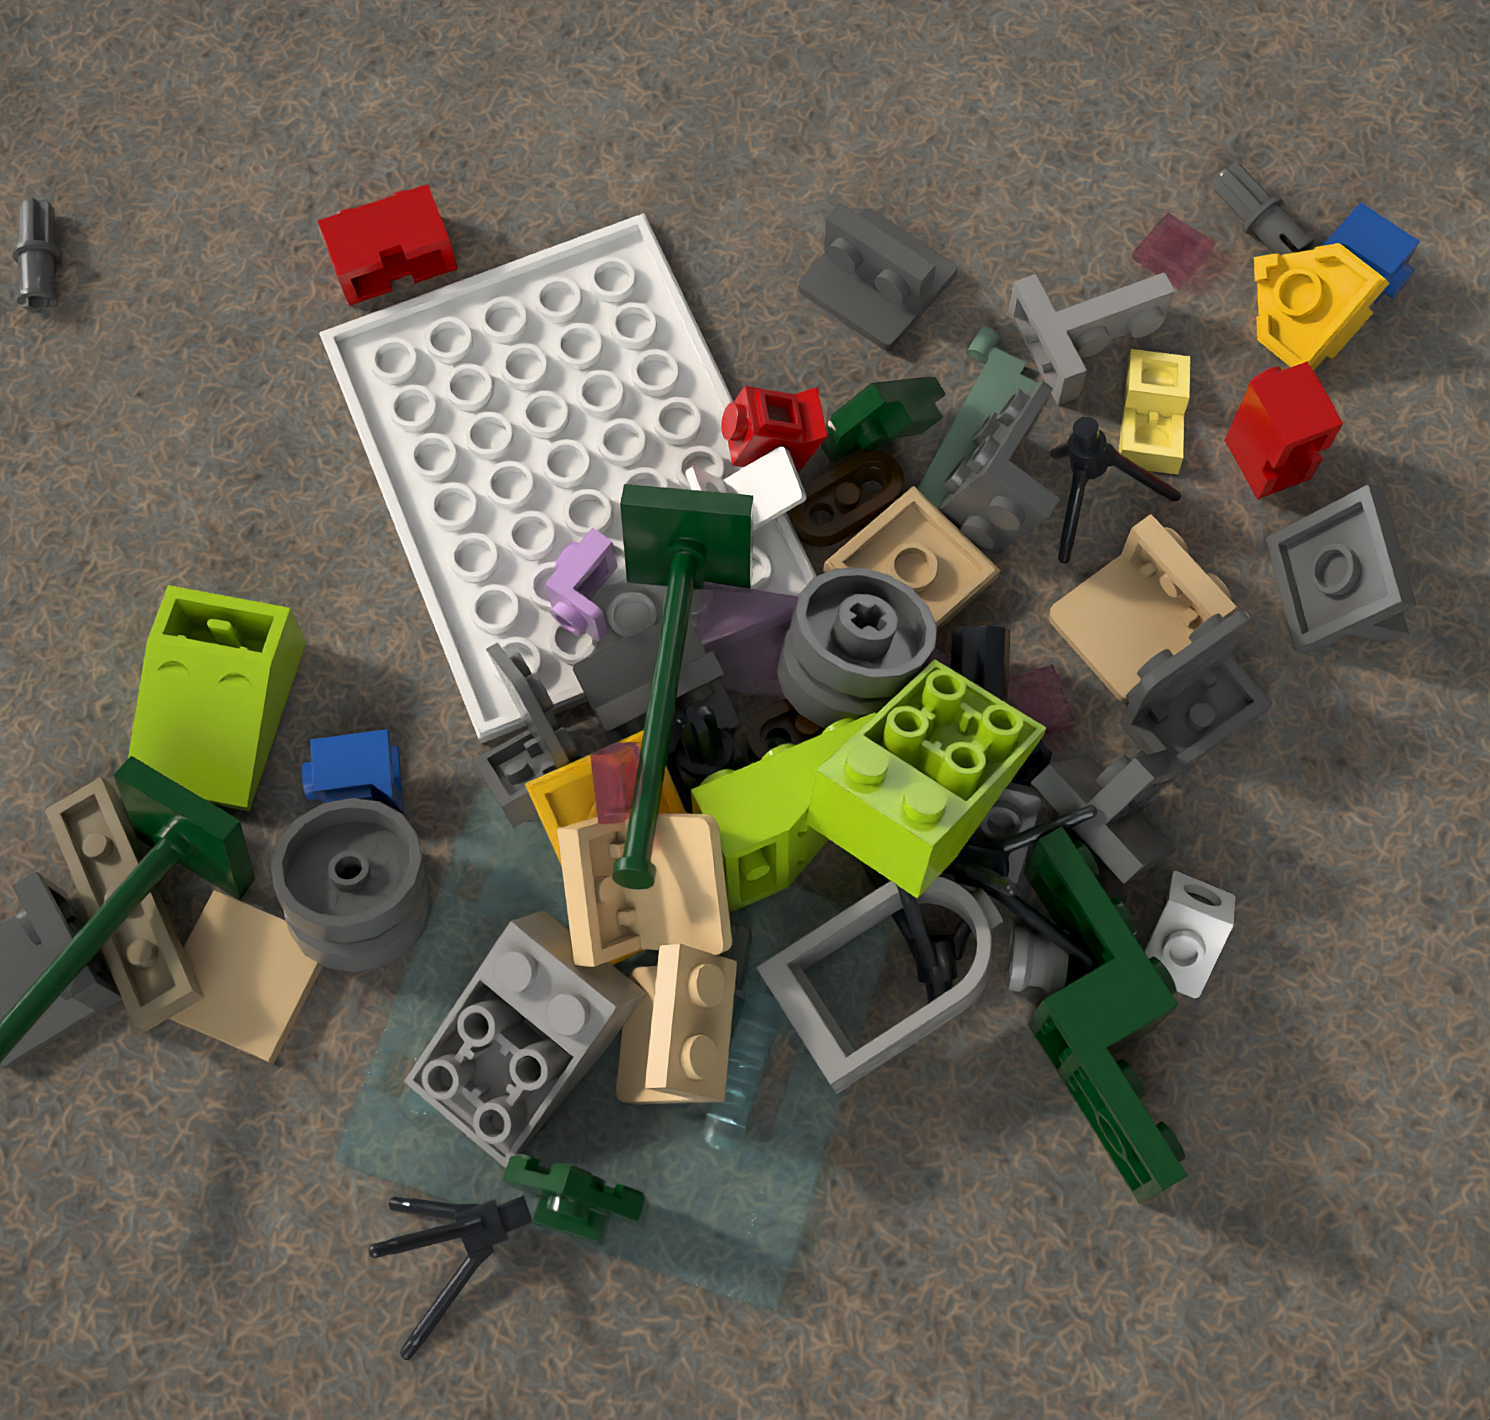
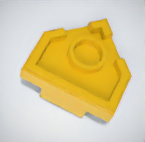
M1340 243L1314 247V250L1284 255L1276 253L1254 257L1259 316H1256L1257 340L1288 366L1293 367L1307 361L1314 371L1326 356L1331 359L1334 358L1374 313L1369 307L1389 285V282Z

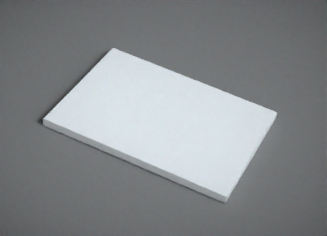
M645 213L319 332L481 744L526 726L486 648L498 643L508 657L519 652L531 673L535 672L544 685L554 705V708L550 711L555 715L587 702L586 696L573 672L575 663L662 621L668 586L627 583L620 509L624 484L691 490L685 472L693 466L721 480L743 469V467L732 466L728 440L724 439L721 431L725 408L734 401ZM787 512L753 531V577L750 594L701 589L693 590L689 619L706 653L792 620L800 592L816 577V574ZM592 528L613 542L618 566L590 600L602 609L608 630L600 642L584 631L580 636H576L564 629L550 613L552 607L545 587L546 581L555 572L554 567L562 551L574 541L580 543Z

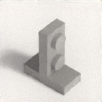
M1163 272L1056 312L1037 275L1033 274L1014 281L1008 311L1042 377L1053 388L1051 394L1057 405L1077 399L1080 396L1087 372L1081 358L1099 353L1107 347L1112 339L1131 333L1134 338H1140L1156 331L1167 317L1175 289L1166 273Z

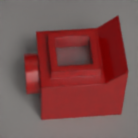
M744 386L735 401L728 404L725 408L721 423L722 435L724 439L728 440L732 466L744 468L776 448L784 447L789 450L799 474L827 437L818 387L791 394Z

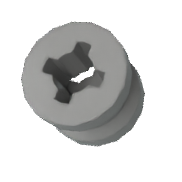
M1014 923L1009 941V970L1006 976V989L1021 992L1027 986L1040 987L1047 995L1051 996L1065 987L1069 954L1043 934L1032 932L1028 925ZM1061 929V930H1063L1065 933H1067V934L1069 935L1068 930H1066V929Z

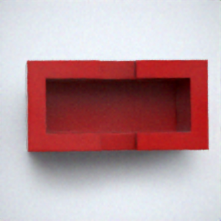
M428 184L411 190H401L390 197L357 208H347L333 216L317 220L335 273L349 306L392 292L391 281L412 275L413 281L416 284L458 269L448 234Z
M1306 361L1285 370L1280 366L1272 367L1255 376L1248 384V389L1238 411L1234 415V420L1224 441L1254 495L1259 500L1312 479L1323 460L1319 452L1330 448L1343 422L1312 367Z

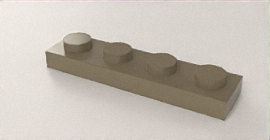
M102 777L45 809L89 919L144 858L114 786ZM155 886L101 948L133 1026L145 1032L204 998V994L159 890Z

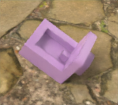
M594 528L587 533L580 543L574 541L562 551L556 561L555 572L546 581L545 587L552 607L550 611L552 617L570 633L580 636L584 631L600 642L608 630L602 609L590 600L618 566L613 542Z

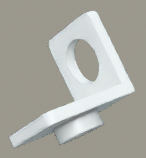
M784 447L776 448L724 480L695 466L685 472L691 490L754 495L753 531L803 503L806 499V493L790 452Z
M1173 871L1169 880L1166 904L1144 952L1148 959L1155 956L1165 965L1175 982L1177 992L1192 998H1198L1234 925L1235 896L1183 873ZM1187 892L1200 895L1211 901L1215 906L1199 902L1187 894Z

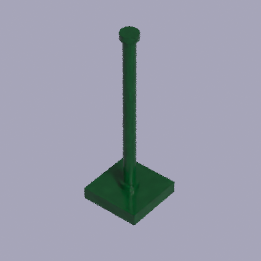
M624 484L620 509L627 583L668 586L623 857L615 861L612 874L613 881L625 888L643 890L652 887L655 883L657 869L651 862L693 590L701 589L750 594L753 577L754 495Z
M130 756L116 771L114 778L136 838L151 846L152 849L0 1020V1064L176 862L239 901L255 880V875L240 820L135 757Z

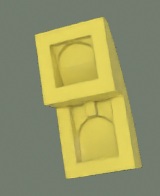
M1137 349L1130 350L1119 452L1147 471L1175 475L1179 473L1184 450V414L1190 398V356Z

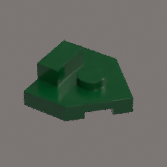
M931 376L870 383L830 416L827 425L829 434H827V437L822 442L821 448L829 461L833 463L858 449H861L862 452L873 451L890 439L920 435L943 418L935 403L946 394L937 378Z
M516 1153L515 1156H510L503 1181L512 1188L540 1196L532 1219V1223L599 1245L603 1243L610 1218L644 1228L651 1205L644 1192L616 1183L615 1188L606 1186V1180L574 1165L556 1162V1164H552L550 1169L540 1166V1160L531 1156Z

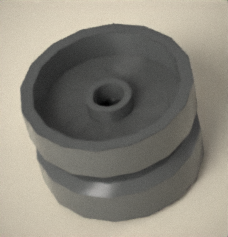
M838 568L814 577L799 594L792 615L791 626L780 652L777 676L783 695L799 714L824 729L845 718L857 720L874 712L877 714L928 666L935 649L937 627L929 606L911 587L885 573L865 568Z
M348 798L323 803L303 814L279 838L271 861L274 890L279 904L284 910L289 932L305 956L328 969L359 972L383 967L407 953L426 930L432 909L430 889L418 835L403 814L378 801Z

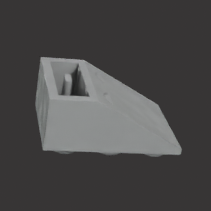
M545 910L512 920L404 1082L497 1162L507 1168L510 1156H515V1153L520 1154L609 1047L646 992L609 962L595 967L574 965L570 931Z

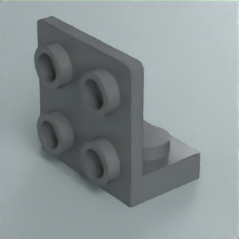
M34 872L12 885L23 908L16 911L15 916L0 924V1020L84 926L66 892L38 872ZM98 952L1 1062L0 1067L4 1069L11 1068L122 1000L119 990Z

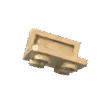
M1150 514L1131 528L1121 555L1054 603L1048 617L1052 626L1114 696L1123 703H1129L1126 695L1140 682L1141 678L1137 675V672L1147 661L1165 649H1169L1173 655L1177 654L1192 643L1189 640V636L1204 621L1217 613H1220L1226 620L1233 615L1237 606L1232 602L1231 594L1226 585L1214 574H1206L1190 557L1188 548L1181 536L1171 528H1164Z
M611 812L557 829L574 965L595 967L639 949L659 950L660 945L681 943L712 953L713 955L721 954L730 949L732 934L719 826L714 817L708 814L658 813L651 862L657 869L655 883L652 887L643 890L622 887L612 879L614 863L617 859L623 857L630 812Z
M681 943L660 945L657 966L638 967L630 973L628 978L646 993L623 1025L616 1084V1096L619 1101L633 1105L725 1102L737 961L713 955L712 953Z

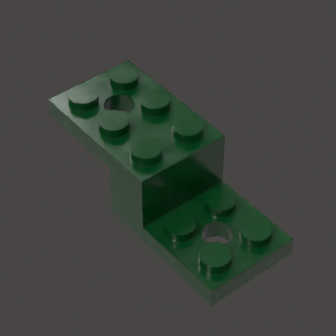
M1061 826L1038 840L1023 874L1057 927L1068 930L1069 936L1097 958V962L1091 968L1082 964L1087 975L1044 999L1027 1025L1140 1204L1188 1176L1180 1162L1185 1160V1153L1172 1130L1162 1121L1155 1125L1139 1100L1145 1096V1091L1132 1067L1124 1059L1115 1062L1112 1054L1153 1031L1179 1005L1173 997V994L1177 991L1176 985L1165 965L1155 956L1148 959L1133 936L1137 933V926L1124 903L1116 897L1110 900L1097 881L1096 876L1099 875V869L1089 849L1080 840L1072 842Z

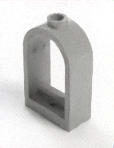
M938 876L917 899L918 904L929 903L946 907L958 914L969 925L977 942V952L973 965L964 979L955 987L857 1051L853 1050L803 971L903 908L895 883L890 881L756 967L836 1094L962 1013L980 996L987 984L992 967L990 930L1003 922L994 903L981 887L970 894L955 882Z

